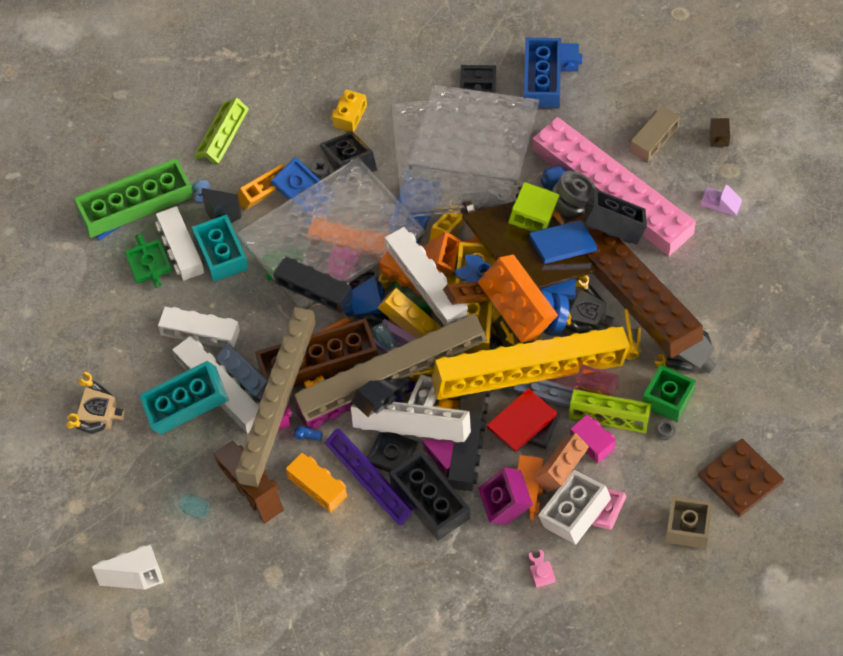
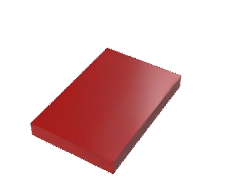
M528 388L487 425V429L516 453L557 416V412Z

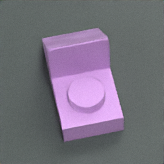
M725 185L723 192L707 187L701 200V206L733 216L737 215L742 203V199L728 185Z

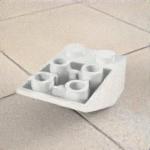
M151 545L140 546L134 551L121 553L115 558L99 561L96 565L92 566L99 586L145 590L164 583Z

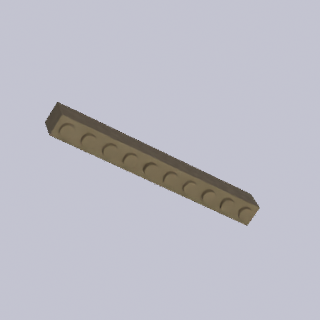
M294 308L236 469L239 484L253 487L259 486L316 324L313 310Z
M476 314L466 315L459 321L448 323L439 330L428 332L419 339L410 340L401 347H395L381 356L373 357L370 361L357 364L345 372H339L330 379L321 380L310 388H304L296 393L295 397L302 414L308 422L350 403L357 390L369 381L406 378L435 365V360L439 358H450L486 342L487 339Z

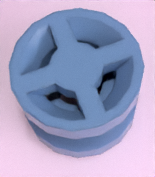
M206 180L197 181L192 185V191L195 193L194 198L198 203H204L201 192L202 188L210 189V184Z

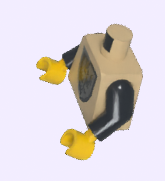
M84 372L81 374L87 381L80 378L78 382L81 386L88 385V388L84 390L77 415L72 413L67 417L68 420H72L66 423L67 428L72 429L76 426L78 430L94 434L104 429H110L113 419L124 420L125 409L117 408L113 395L95 380L91 381L92 376L90 373Z

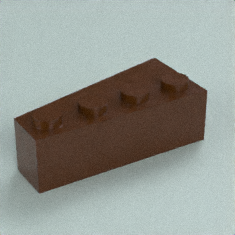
M231 441L213 453L216 462L232 484H235L240 494L247 498L254 511L258 510L260 519L265 524L284 511L277 493L279 488L273 479H268L265 471L262 474L258 487L239 484L236 469L244 448Z

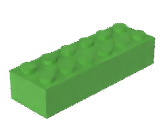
M176 158L74 197L76 211L89 237L92 238L192 199V187Z

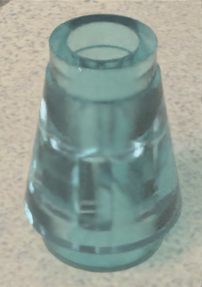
M381 322L371 330L373 338L388 351L398 345L387 324L385 325Z

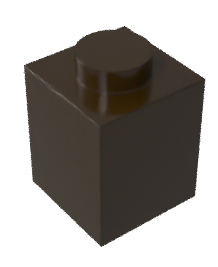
M711 118L709 128L710 147H729V118Z

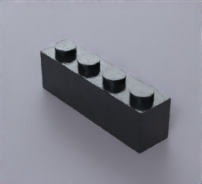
M285 256L273 273L275 284L339 313L343 312L353 297L352 286L346 281H339L330 274L319 272L314 267L306 266L294 258L291 259Z

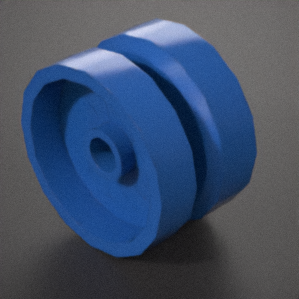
M539 289L558 314L543 332L547 335L558 336L564 330L568 320V298L563 294H551L549 291Z

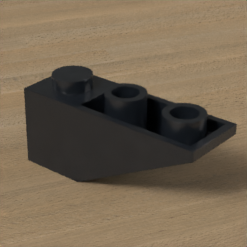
M399 378L369 381L357 390L351 402L367 417L374 413L378 414L386 404L388 406L391 405L397 396L402 397L409 388L407 386L411 379Z

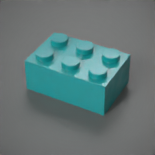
M227 214L192 227L195 242L213 282L248 270L245 253Z

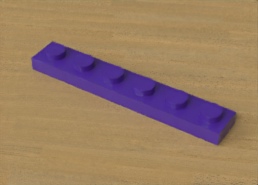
M335 429L324 444L398 525H403L414 512V509L340 429Z

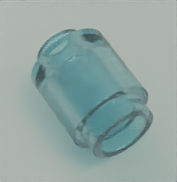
M184 494L179 504V508L184 513L199 519L204 518V516L207 517L211 510L208 500L194 494Z

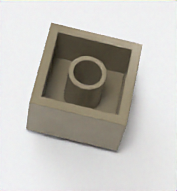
M672 496L665 543L706 549L713 502Z

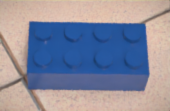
M526 37L524 108H560L561 38Z

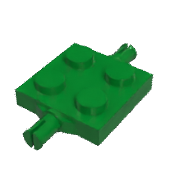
M137 234L135 239L138 245L125 250L136 283L152 279L155 288L161 287L162 283L159 277L172 272L161 240L145 242L143 235L139 234L138 237Z

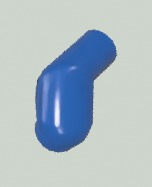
M298 426L294 429V437L297 440L307 438L321 441L322 431Z

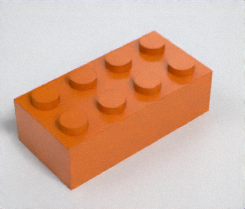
M514 255L499 257L478 281V284L521 343L536 339L558 316Z

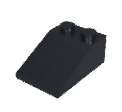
M353 131L320 143V147L336 175L344 183L352 182L356 178L368 176L372 172L377 171L373 151Z

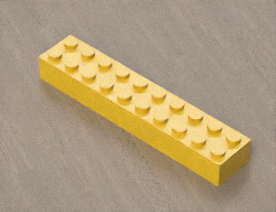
M622 326L609 327L600 331L592 330L583 334L574 333L570 336L554 337L544 341L536 340L528 344L519 343L511 347H498L489 351L480 350L472 354L463 353L455 357H442L435 360L431 381L436 398L440 400L623 366L630 345Z

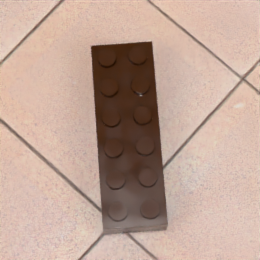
M366 318L312 334L293 387L303 385V382L307 380L313 381L319 376L325 378L327 375L345 372L357 364H363L378 356V349ZM281 344L255 352L260 373L267 380H269Z

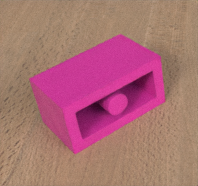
M588 414L570 429V435L577 433L589 446L586 453L596 463H599L615 449V437L609 431L606 432L596 419H592Z

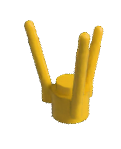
M625 309V321L630 345L625 359L631 360L639 357V354H641V328H637L635 343V340L632 339L629 313Z

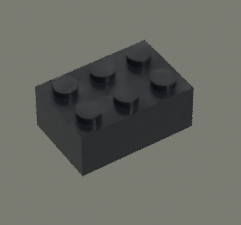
M594 188L585 205V225L593 230H601L608 236L621 238L626 243L637 245L647 227L646 209Z

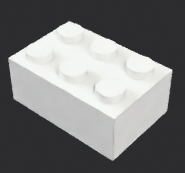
M573 470L538 516L544 528L576 545L611 500V497L605 485Z

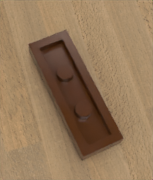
M478 282L447 284L443 288L452 305L491 301Z

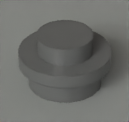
M662 421L657 424L655 434L659 439L669 440L675 434V427L669 421Z

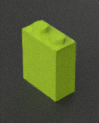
M524 182L508 223L532 232L547 229L560 194Z

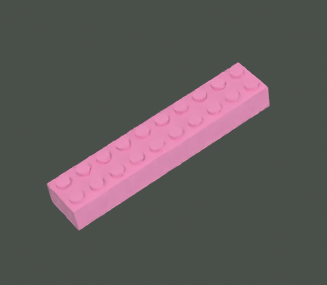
M559 117L555 118L533 137L532 151L552 167L560 166L562 169L565 168L566 171L582 173L594 183L597 190L645 208L647 227L642 236L668 256L694 234L695 220Z

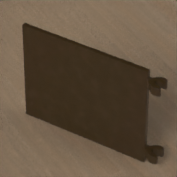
M470 200L462 203L465 208L460 210L463 214L462 219L492 257L497 261L499 257L514 255L539 289L598 271V268L586 254L544 264L529 239V233H532V231L508 223L516 201L479 211L474 210ZM552 215L547 229L561 225L554 215Z

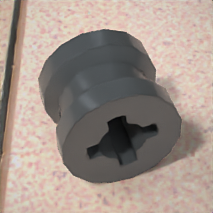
M318 159L311 164V171L322 182L329 179L330 171L327 161Z

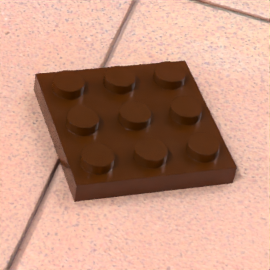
M743 438L698 473V477L739 517L784 482V478Z

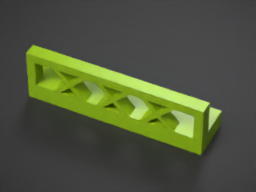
M238 98L224 101L197 148L194 157L196 159L206 157L214 165L219 164L249 108Z
M574 389L570 402L569 420L580 421L588 414L602 426L646 434L651 403ZM574 410H580L584 414H575ZM594 414H601L603 418H597ZM613 418H621L623 421L618 422L615 421ZM639 421L644 422L643 426L635 425L633 422Z

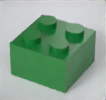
M660 365L643 395L642 402L651 403V411L678 423L694 394L696 380Z

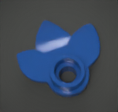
M465 255L467 266L457 269L455 274L459 279L466 281L465 283L478 282L484 275L482 272H487L491 265L484 262L479 256Z

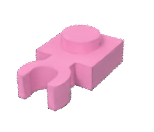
M539 550V558H534L532 553H529V562L533 564V566H530V572L536 588L555 583V576L550 562H543L544 552L542 550Z

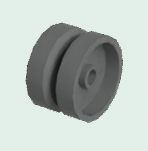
M576 171L563 173L551 190V192L560 194L555 210L571 219L584 214L585 205L593 189H596L594 183L588 177Z

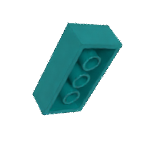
M208 360L139 395L151 429L160 435L229 401L217 367Z

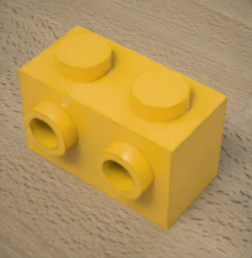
M346 89L343 96L339 97L337 108L332 111L333 127L354 132L367 107L366 95Z

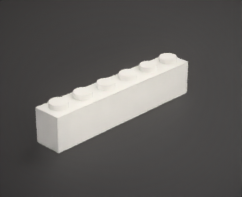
M403 227L385 237V248L444 326L448 323L459 321L467 315L468 307L466 303L452 305L443 291V288L448 284L445 275L442 272H438L436 264L432 259H428L424 248L416 243L412 232H408Z
M188 337L172 349L174 359L185 371L207 360L217 367L229 401L220 406L248 434L260 403H255L252 395L246 389L243 390L240 387V383L236 378H231L223 365L219 366L216 363V359L211 353L207 354L204 351V347L198 340L194 341L191 337Z
M393 402L389 406L386 404L380 413H374L367 417L354 404L351 406L353 427L361 428L362 430H377L379 432H392L399 435L407 434L415 435L416 437H430L436 440H453L454 442H464L471 432L469 411Z

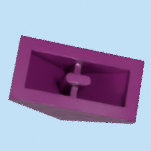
M433 439L423 440V450L448 478L454 442Z

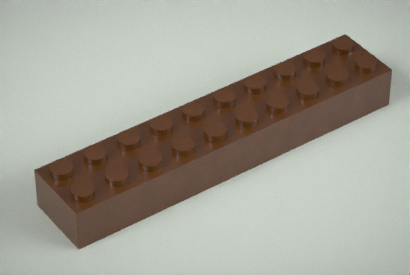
M585 213L565 224L581 220L585 225ZM585 225L597 245V251L586 253L588 258L598 268V271L592 274L628 310L629 314L670 358L703 340V325L620 238L608 236L601 230H593Z

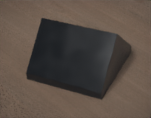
M202 188L201 192L205 210L211 220L226 214L230 223L241 219L242 213L238 194Z

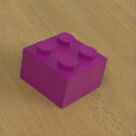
M504 467L478 487L489 523L508 525L533 505L521 470Z

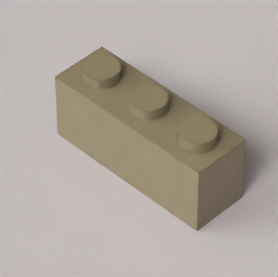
M661 106L658 111L655 110L650 120L642 125L639 133L632 136L630 152L649 162L678 129L680 115L664 106Z

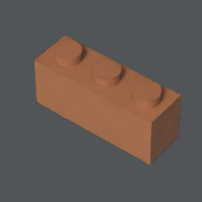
M577 433L563 439L534 479L547 493L561 487L589 446Z

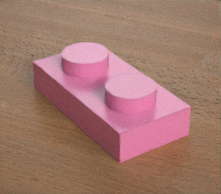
M607 489L611 500L592 524L595 527L612 530L626 495L625 492Z

